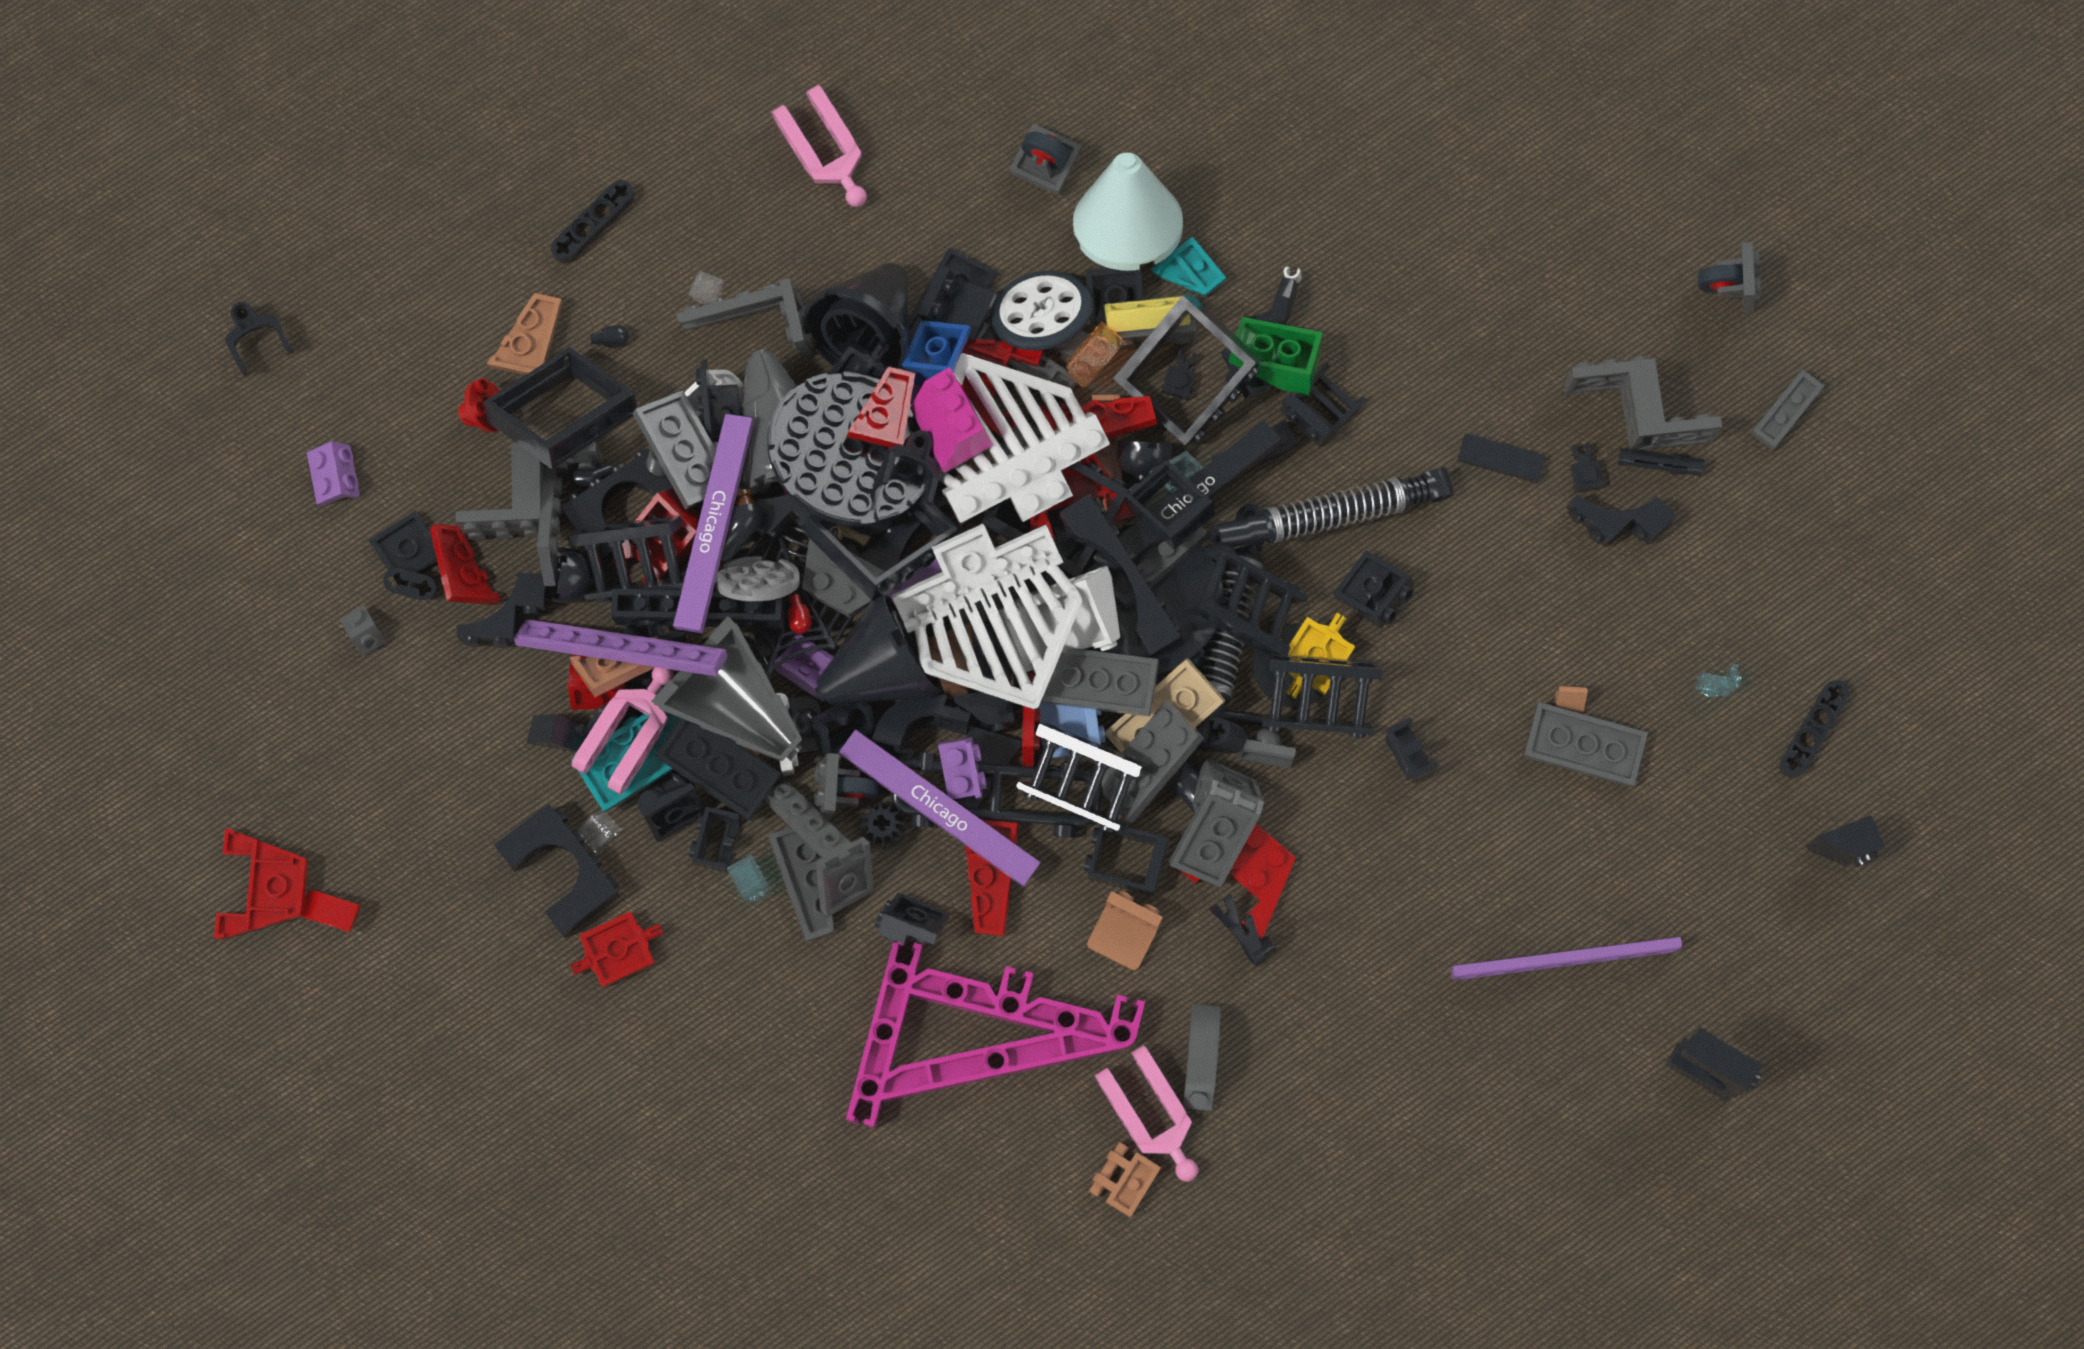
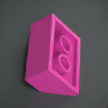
M950 367L924 382L910 410L920 429L930 434L932 438L931 449L944 473L993 446L966 393Z

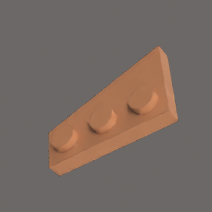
M534 293L517 318V323L508 336L504 337L496 354L488 361V367L526 375L545 363L563 303L562 300Z
M580 655L570 657L572 666L594 697L655 668L653 666L595 657L581 659Z

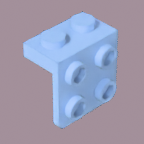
M1042 703L1038 706V708H1041L1040 724L1050 723L1100 745L1105 742L1103 725L1098 726L1096 716L1101 715V710ZM1041 737V739H1042V746H1043V748H1044V746H1045V743H1043L1044 738ZM1060 745L1059 748L1055 749L1052 759L1069 757V748Z

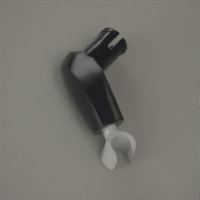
M1285 267V277H1282L1269 312L1246 316V318L1286 325L1295 302L1298 283L1301 281L1300 269H1297V273L1294 276H1289L1290 268Z

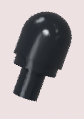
M622 325L605 326V328H602V332L590 334L591 345L603 343L604 347L608 348L623 346L629 339L628 330Z

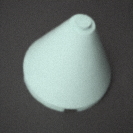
M1122 153L1111 162L1077 204L1073 217L1074 236L1079 241L1082 252L1094 262L1116 270H1139L1141 264L1151 261L1157 264L1175 250L1182 236V211L1174 196L1137 155Z

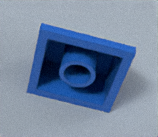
M920 321L909 347V353L902 364L905 371L915 373L913 385L923 386L926 380L949 367L954 372L971 331L969 325Z

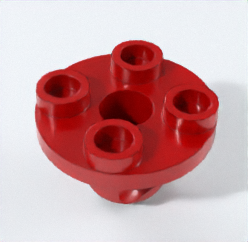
M479 378L469 383L464 393L465 402L461 403L458 408L460 420L468 427L477 426L487 433L498 432L499 430L487 421L484 401L500 392V390L485 378Z

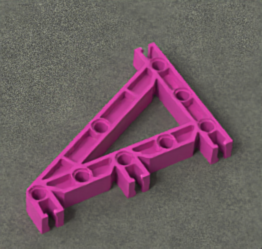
M893 942L846 1120L847 1122L858 1124L859 1119L855 1117L859 1102L873 1103L870 1120L864 1119L863 1124L875 1129L882 1102L1127 1050L1133 1046L1136 1040L1145 1002L1137 1000V1002L1133 1003V1007L1137 1008L1134 1021L1130 1023L1118 1018L1120 1004L1127 1003L1128 997L1117 995L1111 1021L1108 1025L1101 1013L1042 997L1027 1004L1034 973L1026 971L1022 975V979L1026 981L1021 994L1007 991L1009 977H1013L1016 969L1008 966L1005 967L998 996H995L989 984L929 968L916 975L923 951L922 944L914 943L911 950L914 951L910 965L897 963L899 948H902L904 944ZM904 971L907 973L908 978L904 984L898 985L892 981V976L895 972ZM952 985H959L963 989V994L960 998L952 999L947 995L948 988ZM910 997L1051 1033L907 1064L891 1071ZM1008 999H1014L1018 1002L1019 1008L1014 1013H1007L1002 1007L1003 1003ZM1069 1013L1074 1017L1075 1022L1071 1027H1062L1058 1022L1059 1016ZM882 1026H889L893 1030V1034L888 1040H881L877 1037V1031ZM1120 1027L1126 1028L1130 1032V1038L1125 1042L1116 1040L1114 1037L1116 1029ZM998 1054L1004 1058L1005 1062L1001 1068L993 1069L988 1065V1060L992 1055ZM866 1082H875L878 1085L875 1095L866 1096L862 1093V1087Z

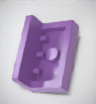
M331 441L307 452L317 505L325 506L343 497L357 498L360 496L353 454L349 445Z
M796 634L792 640L803 638L804 636ZM809 640L791 645L778 657L775 664L784 657L815 644ZM823 649L812 650L786 661L775 670L819 699L815 688L818 687L817 680L833 656Z

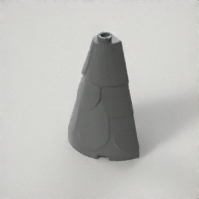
M767 350L755 351L751 354L752 357L747 360L741 404L743 417L753 418L754 425L738 488L739 490H752L753 495L768 492L770 483L778 482L768 457V429L780 401L791 389L797 387L776 356L771 352H767Z
M727 616L703 645L726 649L728 657L717 676L679 671L651 702L658 706L660 710L698 724L703 729L735 740L737 745L783 761L785 758L791 761L802 749L798 745L802 738L780 695L775 694L760 662H757L738 625Z

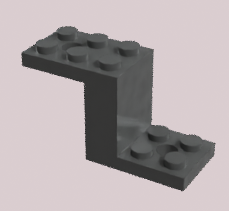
M1638 356L1626 362L1610 359L1599 365H1592L1590 362L1579 363L1572 367L1564 383L1565 394L1620 389L1629 449L1641 451L1712 443L1722 428L1721 416L1712 417L1711 414L1698 415L1695 419L1684 420V417H1674L1665 422L1655 358L1647 359L1645 356Z
M596 441L558 465L556 472H565L568 468L589 469L602 465L603 457ZM511 444L512 509L456 511V523L462 533L471 540L485 539V536L496 535L500 539H509L513 537V534H524L525 537L531 538L538 537L544 467L548 466L520 445Z

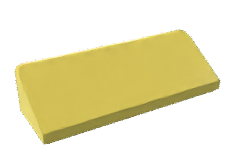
M1181 297L1106 304L1104 308L1108 332L1156 328ZM1190 313L1179 326L1190 324Z

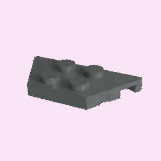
M809 538L803 581L804 592L849 618L861 613L865 607L869 606L872 600ZM851 553L875 578L885 573L880 568ZM902 581L896 584L893 589L895 588L896 591L900 589L903 585Z

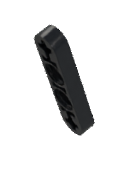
M626 180L613 182L554 239L551 244V252L556 261L563 264L572 262L631 205L635 195L633 187ZM618 189L620 191L626 189L627 197L619 196L617 198L616 191ZM608 198H610L612 202L615 200V204L617 206L616 208H614L612 203L609 200H607ZM606 206L610 209V214L603 219L596 217V209ZM581 225H587L591 228L588 236L579 237L576 235V229ZM570 235L573 237L574 241L578 243L577 246L574 242L571 243V240L569 238ZM561 245L563 247L568 246L569 253L567 255L564 252L560 254L558 248Z
M1838 680L1828 682L1820 691L1779 762V769L1786 777L1796 778L1808 767L1848 698V688L1843 682ZM1834 688H1837L1839 690L1838 695L1841 698L1837 697L1830 706L1826 705L1825 703L1831 697V693L1828 690L1832 691ZM1817 710L1824 711L1828 716L1827 724H1817L1813 718L1814 712ZM1802 734H1810L1814 738V746L1812 748H1805L1801 745L1800 736ZM1798 752L1804 754L1797 761V766L1800 769L1790 770V764L1787 760L1791 761Z

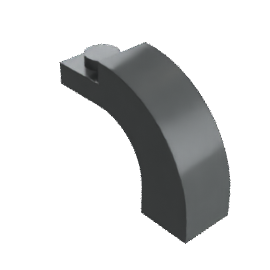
M1192 1004L1183 1108L1212 1111L1218 1059L1220 1007Z

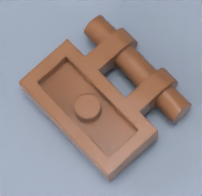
M1119 1142L1114 1151L1110 1150L1106 1157L1108 1161L1101 1172L1095 1174L1092 1179L1094 1183L1088 1192L1099 1197L1103 1189H1107L1111 1194L1106 1203L1131 1218L1161 1167L1137 1152L1131 1162L1123 1157L1129 1148ZM1117 1166L1125 1171L1118 1183L1115 1184L1109 1179Z

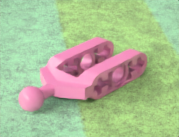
M817 85L806 91L812 106L844 154L824 167L787 108L782 105L771 111L776 124L815 183H842L847 191L846 201L853 207L862 206L867 199V193L861 186H856L851 179V175L862 157L861 151L822 88Z
M655 667L652 671L653 680L647 690H618L572 761V767L584 774L587 773L624 717L628 707H634L649 716V719L638 733L609 780L608 788L622 795L658 741L664 726L668 722L664 711L660 710L651 701L658 694L661 687L674 678V670Z
M1143 1045L1131 1054L1175 1126L1153 1140L1108 1068L1094 1075L1142 1154H1170L1177 1164V1177L1184 1182L1193 1181L1198 1175V1166L1193 1160L1186 1159L1180 1149V1145L1192 1122L1146 1047Z

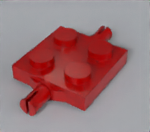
M630 911L580 934L579 938L584 946L585 958L570 964V967L575 976L590 968L597 975L602 988H605L654 965L655 962L649 951L648 941L664 933L659 923L643 931Z

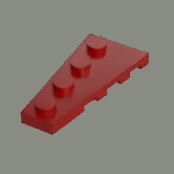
M982 820L1017 845L1019 830L1017 823ZM965 845L975 933L1005 937L1012 879Z

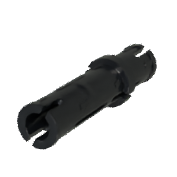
M1620 447L1618 465L1669 471L1670 475L1683 473L1701 477L1704 459L1681 457L1679 453L1667 455Z

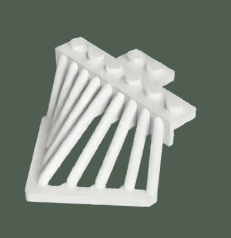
M961 353L953 373L961 386L964 377L968 378L999 429L1011 454H1005L973 406L993 443V446L988 449L994 463L991 464L985 455L980 452L972 457L980 470L975 472L963 462L954 467L962 475L963 479L958 480L947 472L944 473L941 469L938 480L948 486L942 489V492L947 497L960 523L1009 497L1020 519L1025 521L1073 496L1061 470L1110 445L1096 415L1091 412L1084 414L1071 388ZM976 370L986 373L990 383L1019 428L1027 444L1026 446H1021ZM1002 379L1013 382L1016 392L1036 422L1041 438L1038 439ZM1028 387L1039 390L1041 399L1056 422L1057 429L1053 431ZM1053 395L1063 398V401L1066 402L1073 415L1072 422H1068Z
M981 524L933 546L932 550L943 572L891 595L907 632L910 633L915 630L920 663L924 672L1032 709L1038 708L1082 604V598L1078 590L1057 566L1063 563V560L1058 553L1047 526L1044 525L994 548L984 524ZM1047 571L1068 596L1064 608L1040 574L1041 572ZM1030 578L1058 620L1053 633L1024 580ZM1010 586H1014L1043 641L1047 645L1043 659L1008 589ZM995 593L998 594L1036 672L1032 684L991 597ZM981 600L1021 689L1010 686L975 602ZM962 608L965 609L995 680L982 676L980 666L959 610ZM949 616L969 672L956 668L942 617ZM932 623L943 663L931 659L926 634V625Z

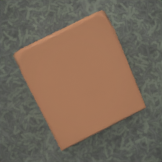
M1560 686L1555 693V707L1582 714L1588 689Z

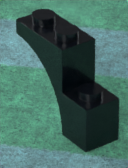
M1577 494L1566 508L1569 511L1568 515L1575 523L1582 524L1588 530L1589 537L1595 543H1601L1604 547H1607L1628 526L1632 528V534L1639 541H1645L1649 545L1677 517L1658 497L1635 509L1615 511L1595 506Z
M518 573L515 587L506 603L497 612L484 620L471 624L457 625L456 636L458 639L464 642V645L479 647L481 643H492L493 647L508 648L509 644H516L514 637L518 632L519 612L531 617L539 616V613H547L549 586H544L542 574Z

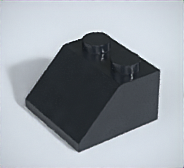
M1871 815L1818 835L1806 845L1808 850L1844 866L1854 863L1856 868L1868 864L1873 859L1879 857L1877 852L1885 847Z

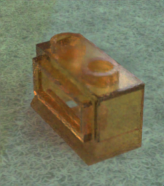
M1101 322L1067 360L1066 367L1068 370L1066 374L1085 389L1120 350L1123 339Z

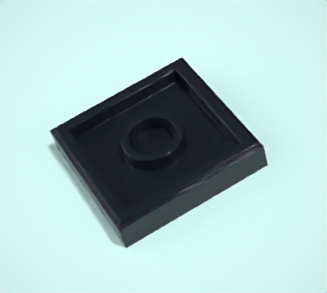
M416 510L369 540L387 569L400 567L423 573L438 563L431 532ZM395 572V575L392 576L397 584L408 583V581L400 578V573Z

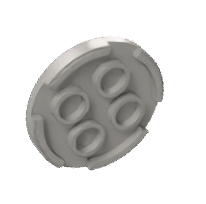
M762 556L743 557L731 560L723 565V569L717 573L715 588L720 594L736 600H773L794 592L800 584V574L794 564L784 559L774 562L762 561Z

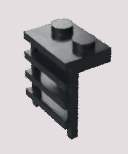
M1328 363L1315 374L1310 395L1338 420L1333 426L1302 398L1304 394L1296 393L1293 395L1290 392L1283 399L1281 412L1320 448L1367 401L1362 396L1354 403L1324 375L1331 367ZM1317 381L1323 384L1349 408L1345 414L1339 411L1313 387Z

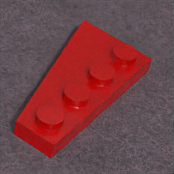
M1150 396L1114 399L1113 402L1106 403L1094 400L1088 401V404L1080 405L1084 414L1091 412L1096 415L1107 439L1158 424ZM1061 403L1059 407L1068 422H1072L1073 415L1067 404ZM1038 405L1053 431L1057 429L1056 422L1047 406Z

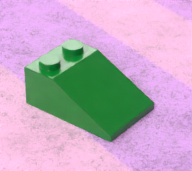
M1242 317L1236 336L1263 360L1258 367L1260 371L1256 374V377L1281 390L1309 395L1322 353L1323 332ZM1231 351L1229 363L1241 368L1244 362Z

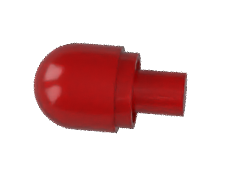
M799 594L789 597L791 607L787 613L789 625L793 632L804 634L809 631L812 625L810 611L807 605H802Z

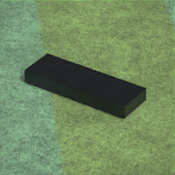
M1465 433L1457 462L1538 483L1546 455Z

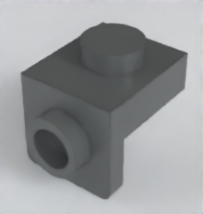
M364 605L340 619L349 638L362 656L386 642Z

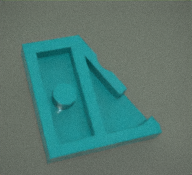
M1193 237L1151 269L1154 275L1204 297H1207L1227 281L1223 273Z

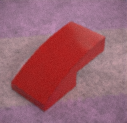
M309 890L302 918L351 933L361 906L324 893Z

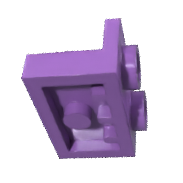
M972 737L940 742L938 747L948 797L951 799L974 795L976 798L982 797V789H986L987 785L984 772H979L977 762L982 761L979 744L974 745Z

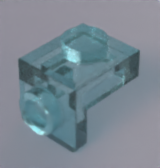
M1732 664L1728 668L1726 678L1701 672L1696 679L1695 689L1701 690L1703 695L1718 697V695L1728 697L1733 690L1738 689L1741 674L1737 673L1738 665Z

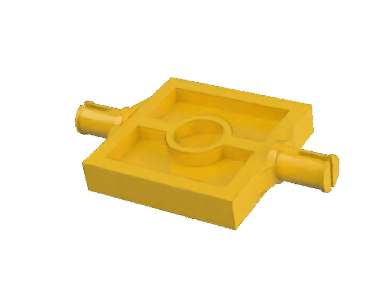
M1336 613L1329 626L1318 624L1307 617L1290 643L1288 655L1348 660L1355 646L1344 640L1338 633L1346 618L1342 616L1339 620L1341 614ZM1290 673L1294 681L1286 693L1290 696L1294 688L1297 687L1291 696L1297 698L1301 691L1302 677L1300 673ZM1317 675V678L1313 681V688L1325 695L1330 687V679L1326 675Z

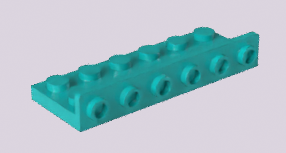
M664 711L668 722L664 726L658 741L622 795L608 788V783L638 733L649 719V716L646 714L640 717L635 715L627 719L623 723L624 727L613 732L590 770L585 774L578 770L604 813L674 770L656 758L655 755L680 721V717Z

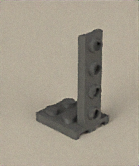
M790 278L780 280L779 286L777 284H770L764 286L761 291L753 293L750 291L741 292L735 298L728 300L722 298L710 301L709 305L702 307L689 306L684 308L683 312L676 313L677 320L682 324L685 330H692L780 306L782 315L786 317L789 326L785 327L789 343H792L794 350H799L804 358L814 355L810 334L806 335L804 330V308L801 295L797 293L796 287L792 285Z
M788 781L773 787L765 797V802L823 858L816 862L821 911L828 917L873 892L870 843L864 837L851 843Z

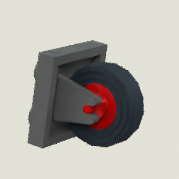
M1032 124L1009 169V174L1059 195L1082 150V145Z
M1744 242L1741 244V258L1717 261L1716 266L1700 270L1697 281L1700 290L1718 293L1719 298H1742L1743 313L1754 312L1755 303H1760L1759 251H1753V242Z
M827 753L823 760L819 761V766L816 765L814 781L819 783V789L817 793H814L813 807L826 819H829L835 812L836 806L857 807L860 800L878 797L879 786L877 781L860 777L861 771L838 768L839 754Z

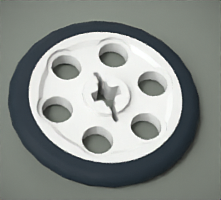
M1050 270L1033 272L1019 277L1001 290L991 308L990 322L998 337L1010 346L1033 351L1050 349L1073 339L1083 330L1093 310V299L1089 289L1081 280L1073 275ZM1044 287H1051V288H1052V289H1051L1049 292H1047V293H1040V292H1039V290L1042 289V288H1044ZM1064 297H1073L1070 302H1060ZM1017 298H1027L1023 303H1014ZM1061 317L1069 318L1065 323L1056 322ZM1014 318L1023 319L1017 324L1009 323ZM1035 328H1044V330L1039 334L1031 333V331Z

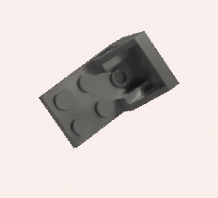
M1206 758L1200 770L1192 804L1195 814L1169 860L1170 866L1221 887L1261 815L1264 800L1257 781Z

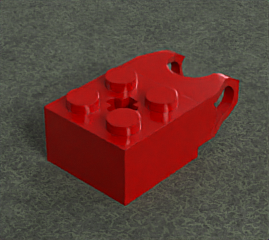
M670 488L658 492L635 521L681 515L683 527L675 531L672 537L680 566L692 551L700 514L693 507L685 510L675 490ZM657 536L649 537L647 543L656 579L668 578L670 575L661 540H658ZM632 539L624 540L625 542L622 545L626 561L630 558H636L640 561L636 543H633Z

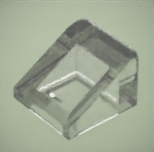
M601 810L593 813L578 830V833L596 853L621 831V828L607 812L604 813Z

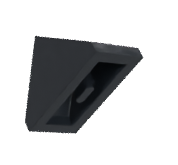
M533 715L527 743L576 753L587 737V728L584 724L559 715Z

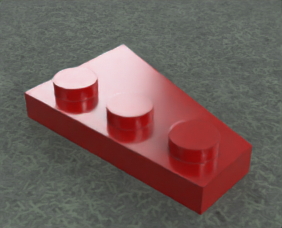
M434 524L430 532L447 602L497 605L501 598L497 591L492 592L487 583L489 577L485 570L479 569L473 558L475 552L459 526Z

